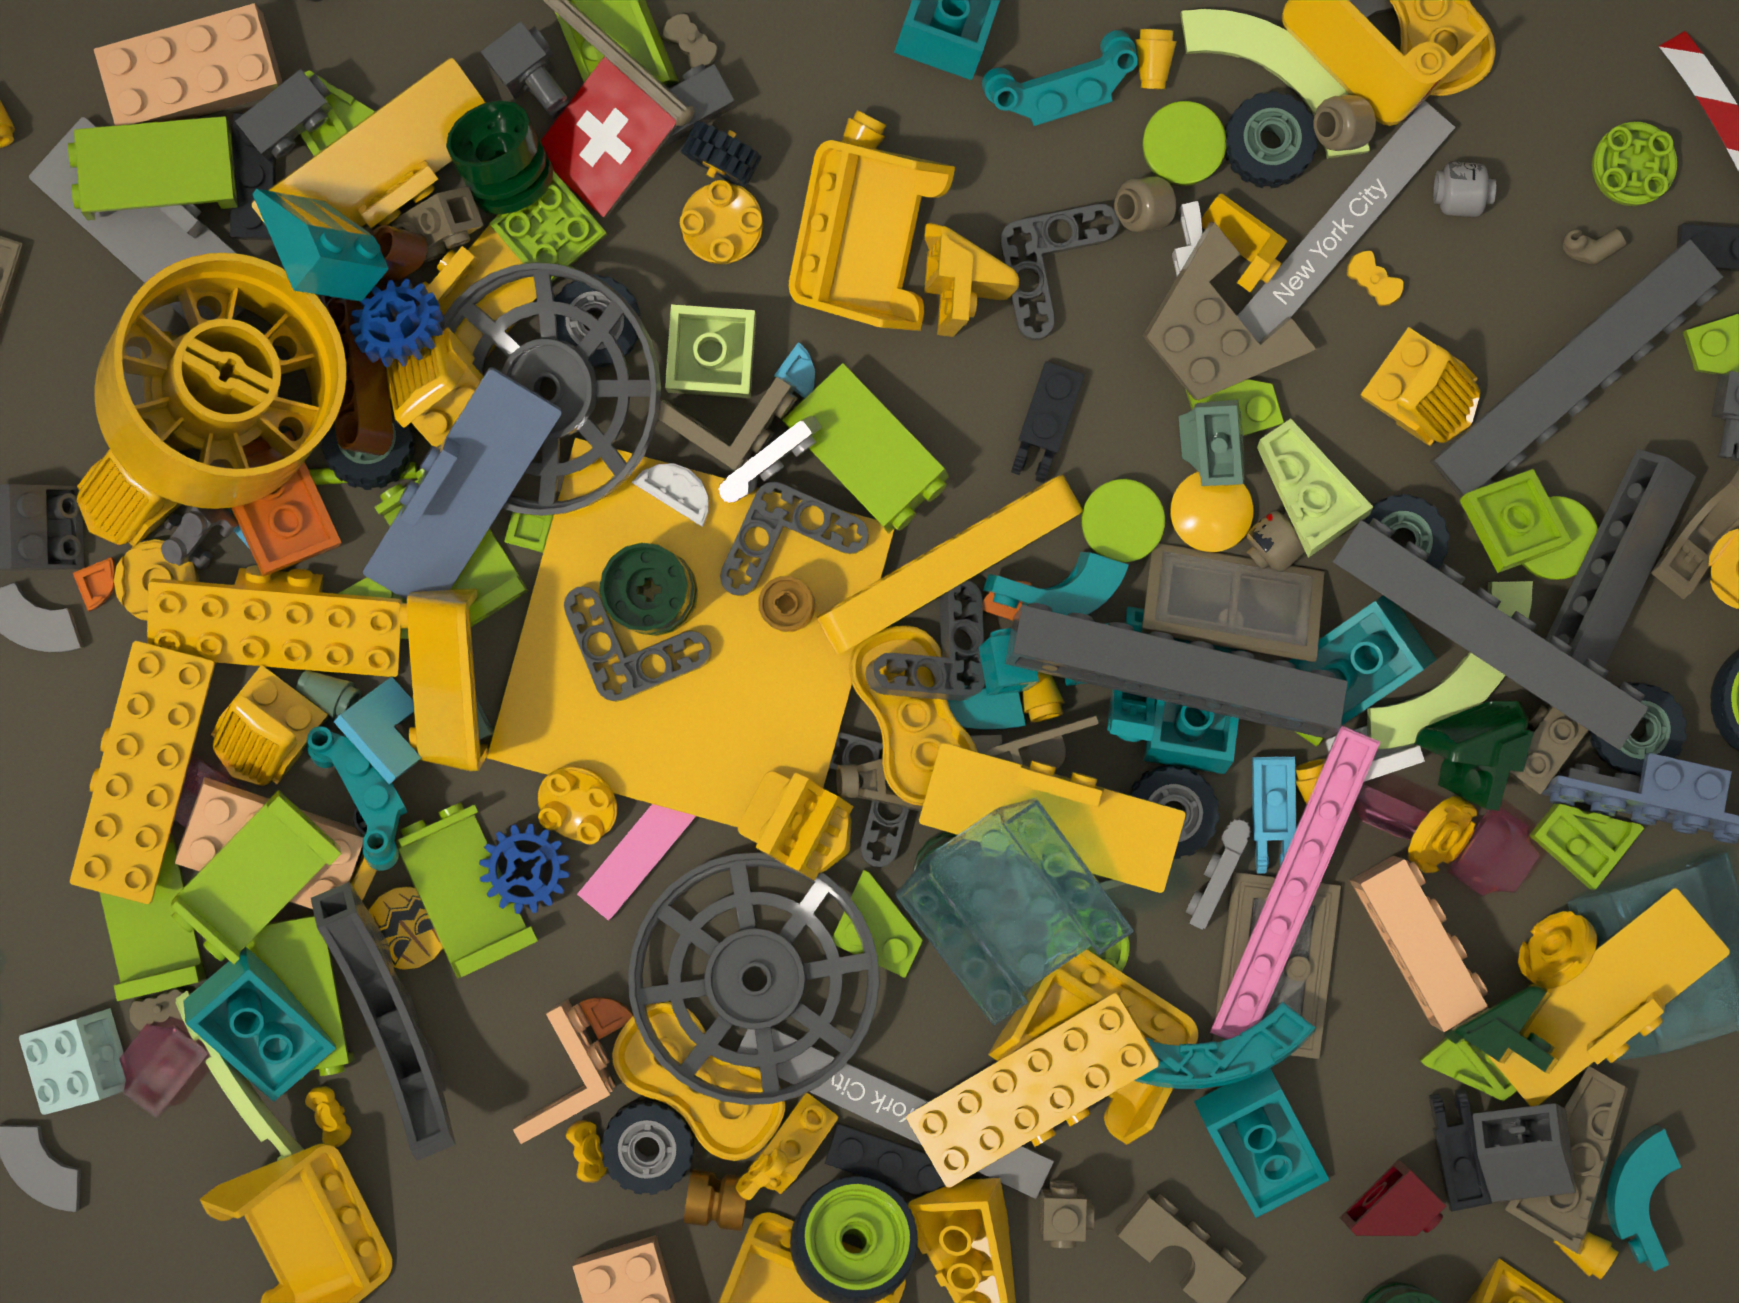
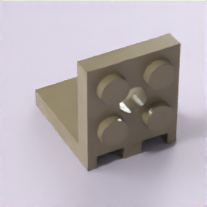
M776 377L733 443L670 400H660L658 419L735 471L745 464L754 452L758 454L770 443L775 434L770 430V427L777 417L784 419L798 400L793 395L797 386L783 377Z

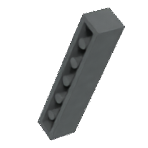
M1641 449L1636 450L1545 639L1546 641L1553 634L1573 648L1569 656L1584 664L1586 659L1589 658L1603 668L1605 667L1696 476L1668 457Z

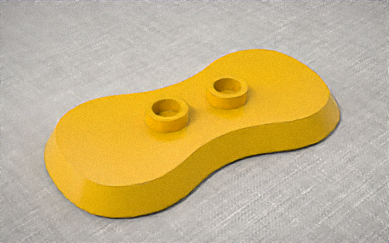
M1389 0L1399 19L1401 28L1400 52L1404 56L1420 43L1433 42L1443 47L1453 57L1482 28L1489 33L1481 46L1431 95L1444 96L1461 92L1476 85L1490 72L1495 58L1494 37L1488 24L1476 11L1470 0Z
M913 626L889 627L855 646L850 657L849 674L854 689L873 712L880 726L883 738L882 764L887 783L903 801L912 805L923 806L940 745L948 743L978 751L970 735L954 717L947 700L883 695L876 693L870 688L866 681V668L871 661L884 653L942 657L939 645L924 630ZM886 666L879 670L880 674L887 676V682L896 676L905 675V670L899 674L889 673ZM919 667L916 674L918 681L925 687H932L934 684L933 673L926 667Z
M671 1002L646 1005L649 1020L657 1037L670 1055L682 1064L697 1044L689 1038L680 1026L672 1009ZM687 1009L693 1022L705 1034L706 1031L700 1021ZM634 1015L619 1033L614 1044L612 1058L614 1068L621 1081L632 1091L664 1102L679 1112L685 1118L701 1145L711 1154L725 1160H744L760 1151L776 1133L784 1116L785 1101L774 1104L744 1105L723 1102L703 1095L677 1080L659 1063L645 1044L636 1025ZM710 1055L695 1074L708 1083L728 1090L763 1092L759 1067L733 1065Z

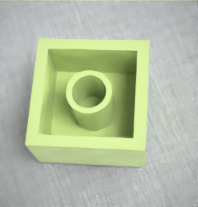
M671 304L665 383L667 392L751 398L756 330L755 310Z

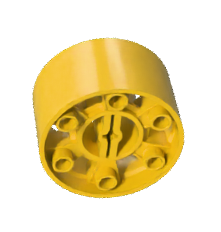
M208 253L180 260L152 276L137 291L126 307L103 351L95 379V407L100 429L107 445L122 467L143 486L166 499L187 506L211 509L231 508L254 502L284 485L296 473L334 423L345 393L346 359L344 347L335 322L324 304L315 294L294 291L283 268L253 256L236 253ZM180 301L190 331L172 341L145 315L161 306ZM235 305L254 312L267 320L273 327L264 335L253 326L232 319ZM197 307H209L214 312L215 319L206 320L202 318ZM136 346L144 352L146 359L128 356L126 347ZM273 346L284 347L289 352L290 359H279ZM304 368L310 384L312 405L278 397L281 374ZM124 372L151 378L150 393L152 401L134 406L128 393ZM288 426L293 429L297 440L290 441L279 431L278 427ZM173 435L183 443L200 449L199 462L172 449L166 444V441ZM261 436L276 452L285 458L268 465L249 468L242 447Z

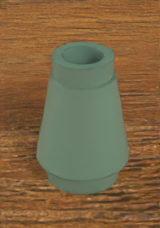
M305 670L296 685L297 692L333 719H336L341 713L361 699V690L355 688L354 682L310 670Z

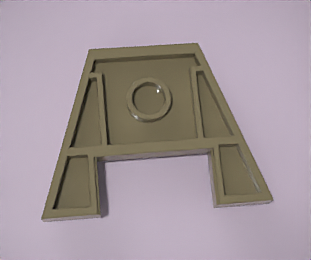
M1209 222L1142 335L1195 400L1205 398L1317 350L1293 319L1289 317L1284 319L1260 342H1257L1209 281L1240 255L1215 222Z

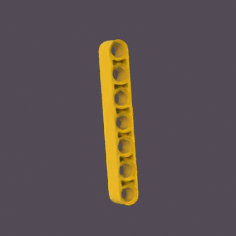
M1059 475L831 607L816 618L835 652L840 654L1083 512V509L1064 475Z

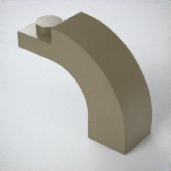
M1739 464L1705 496L1682 523L1661 551L1662 557L1651 572L1652 575L1682 599H1685L1693 592L1708 569L1709 556L1717 541L1729 531L1739 529Z

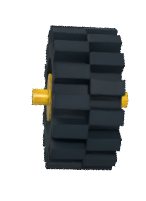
M699 121L695 122L680 151L688 159L696 162L697 165L708 169L707 176L714 178L715 174H717L721 178L742 187H747L762 159V156L757 151L735 138V132L731 130L728 133L719 131L717 128Z

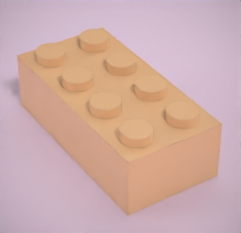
M255 3L94 49L115 126L193 119L263 99L283 83L264 14Z
M204 777L176 854L175 864L200 871L256 814L269 798ZM301 810L341 847V855L330 866L326 863L290 900V902L313 909L312 897L350 881L363 845L364 835L354 827Z
M1391 856L1350 879L1352 886L1432 1026L1445 1032L1488 1008L1483 999L1488 994L1484 983L1476 972L1472 973L1465 967L1462 960L1468 956L1455 935L1451 937L1443 928L1441 923L1447 920L1446 916L1434 898L1431 900L1428 896H1425L1421 886L1426 884V881L1414 861L1410 863L1403 858Z
M656 1235L579 1257L572 1266L583 1303H676Z

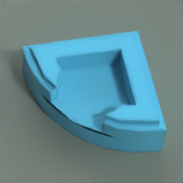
M799 342L780 366L774 377H783L797 386L795 392L805 399L814 389L816 374L810 354Z

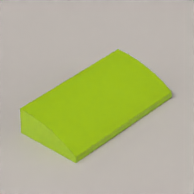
M570 0L661 83L671 86L679 82L645 0ZM555 12L585 83L604 55Z

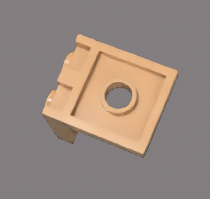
M569 999L554 1006L546 1015L585 1085L520 1120L513 1129L520 1144L604 1099L616 1087L606 1068V1064L610 1060L605 1049L598 1040L592 1043L586 1032V1027L590 1026L586 1015L579 1004L572 1007Z

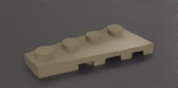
M1588 1066L1565 1106L1576 1193L1512 1200L1505 1209L1579 1255L1585 1241L1628 1088Z

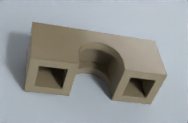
M1146 1192L1115 1229L1117 1236L1149 1263L1166 1247L1180 1246L1186 1249L1191 1254V1267L1179 1282L1182 1290L1197 1303H1227L1246 1280L1245 1274L1239 1269L1243 1262L1226 1247H1223L1219 1252L1207 1242L1211 1235L1195 1221L1192 1220L1186 1225L1175 1216L1179 1209L1161 1193L1155 1199Z

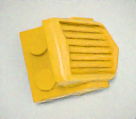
M934 223L926 224L925 241L929 251L927 252L924 293L940 295L937 335L954 337L963 326L967 325L969 317L974 318L977 298L1007 300L1019 288V277L1013 268L952 229Z
M449 327L443 330L442 335L431 337L435 348L423 347L420 350L423 357L421 360L411 355L407 357L406 366H402L398 359H394L390 367H386L388 389L395 419L403 428L412 423L425 439L435 447L442 444L484 377L472 364L475 357Z
M1408 327L1360 395L1363 400L1394 419L1398 426L1431 447L1434 441L1446 443L1472 425L1480 398V389L1476 383L1478 378L1462 361L1452 356L1450 352L1441 346L1432 343Z
M110 449L102 459L89 469L82 481L77 485L79 489L77 503L89 532L117 545L128 542L134 548L161 526L169 514L182 505L166 499L143 486L122 467Z
M261 665L219 717L211 733V736L214 737L212 747L231 777L259 786H265L271 781L278 785L303 753L304 747L308 744V733L313 728L322 726L327 720L328 714Z
M770 771L764 775L740 820L738 832L747 839L757 843L756 848L815 881L819 873L826 871L849 853L851 839L850 813L854 806L796 772L790 780L776 772Z

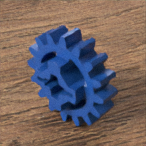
M405 279L401 287H396L393 280H388L387 289L383 291L374 286L372 288L374 296L371 299L365 297L362 302L360 301L363 310L352 311L351 315L356 323L350 326V330L355 337L354 341L361 353H366L369 360L373 363L381 358L385 367H390L394 359H398L402 366H406L407 357L411 355L421 360L423 357L420 350L423 347L434 349L435 344L431 337L439 336L443 333L439 322L444 320V316L433 292L428 294L422 283L413 288L409 279Z
M517 824L511 825L512 836L507 837L506 834L499 831L496 833V837L500 843L497 846L489 843L485 845L484 848L492 855L490 859L479 861V865L489 868V873L480 877V881L492 883L493 887L488 891V897L497 894L502 896L499 904L500 908L503 909L510 902L515 903V913L520 914L524 904H529L531 911L536 913L539 911L538 901L542 900L545 904L551 906L554 902L550 893L554 891L562 894L565 891L558 881L559 878L570 877V872L561 869V864L570 858L569 855H558L556 850L561 847L563 842L558 840L551 844L548 841L550 830L545 829L540 835H536L534 824H528L525 833H521ZM516 841H532L542 847L535 852L523 851L516 844ZM503 852V855L508 860L506 873L499 878L497 864ZM538 856L541 857L531 869L532 879L524 875L516 877L512 881L509 880L519 868L516 862L518 858L526 862L534 860ZM551 859L553 872L551 880L547 885L542 877L543 865ZM515 885L526 886L534 895L527 897L518 896L508 890Z

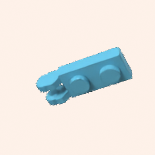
M1252 757L1253 840L1256 841L1255 866L1257 873H1267L1269 866L1267 841L1282 840L1281 866L1296 831L1295 757Z

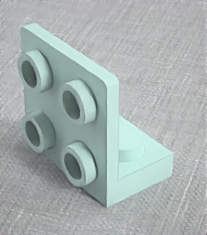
M111 1008L19 1036L40 1112L43 1115L98 1101L134 1088Z

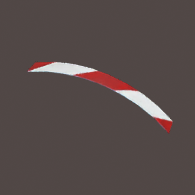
M1684 31L1659 45V48L1674 65L1699 101L1739 172V106L1703 52L1688 33Z

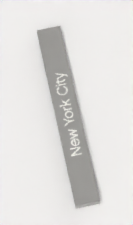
M1425 100L1282 263L1269 282L1263 285L1237 315L1257 342H1260L1284 319L1292 317L1455 129L1454 125Z
M771 1027L775 1052L799 1040ZM747 1029L737 1053L758 1054L755 1030ZM811 1046L801 1055L786 1062L776 1064L778 1077L795 1085L814 1076L831 1063L835 1056ZM847 1062L837 1074L818 1088L809 1091L921 1144L906 1117L909 1113L930 1101ZM1022 1145L978 1172L990 1178H1000L1001 1183L1036 1199L1054 1160Z

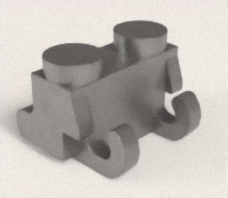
M193 507L184 516L177 514L169 516L164 524L165 528L171 530L174 526L178 528L170 539L164 541L161 546L164 559L178 566L192 562L200 569L206 568L213 556L209 551H203L199 544L215 525H221L220 534L223 537H228L239 526L236 517L227 508L211 509Z

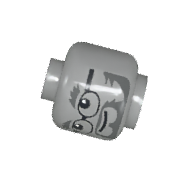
M1452 161L1445 165L1443 171L1436 172L1433 202L1440 205L1441 211L1445 215L1478 217L1484 212L1486 204L1494 203L1496 179H1489L1488 170L1484 164Z

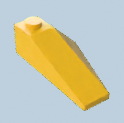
M1000 1178L962 1180L952 1187L944 1186L909 1202L908 1207L911 1209L917 1227V1246L922 1255L925 1253L928 1255L937 1271L935 1277L941 1287H946L954 1303H1016L1008 1214Z

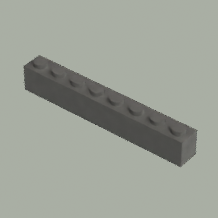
M1691 239L1683 242L1434 457L1430 463L1461 498L1468 492L1495 483L1491 477L1503 467L1509 472L1527 457L1523 450L1534 440L1541 445L1559 429L1555 422L1568 412L1573 417L1591 402L1587 394L1600 385L1604 390L1623 374L1619 367L1630 357L1637 362L1653 349L1655 345L1650 340L1660 331L1664 330L1668 335L1687 319L1682 312L1695 302L1700 307L1719 291L1714 285L1723 276Z
M1375 518L1372 519L1370 524L1360 520L1333 563L1618 750L1622 748L1649 708L1641 703L1645 697L1643 693L1625 681L1618 688L1605 679L1609 671L1589 658L1586 659L1584 664L1569 656L1573 649L1571 646L1553 634L1546 641L1533 632L1537 624L1517 611L1514 612L1512 617L1497 609L1501 603L1499 599L1481 587L1474 594L1461 585L1465 577L1445 564L1440 571L1428 564L1426 560L1430 554L1408 541L1405 547H1402L1390 539L1395 531Z
M1030 603L1027 606L1022 605L1013 617L1005 660L1007 665L1329 739L1341 728L1348 681L1335 678V674L1326 670L1302 671L1295 669L1294 664L1282 660H1274L1268 663L1256 660L1253 654L1244 651L1221 652L1214 650L1215 647L1212 644L1201 641H1193L1190 644L1174 641L1172 635L1163 632L1140 633L1133 631L1134 628L1125 623L1112 622L1106 625L1093 622L1091 616L1082 613L1059 614L1052 612L1051 607L1039 603Z

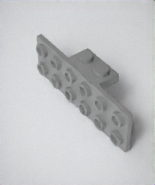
M85 117L80 118L29 175L33 183L144 283L167 266L192 256L208 253H236L197 218L202 211L194 204L96 212L95 220L87 221L81 213V209H75L73 205L71 186L78 183L77 168H71L68 156V143L75 142L74 129L96 127ZM180 301L169 304L186 319ZM235 305L232 319L236 320L245 308ZM197 307L202 318L206 320L215 319V314L209 307Z

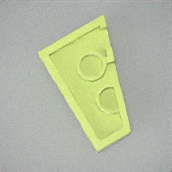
M1291 418L1260 439L1257 449L1308 558L1358 524L1360 520L1370 515L1373 506Z

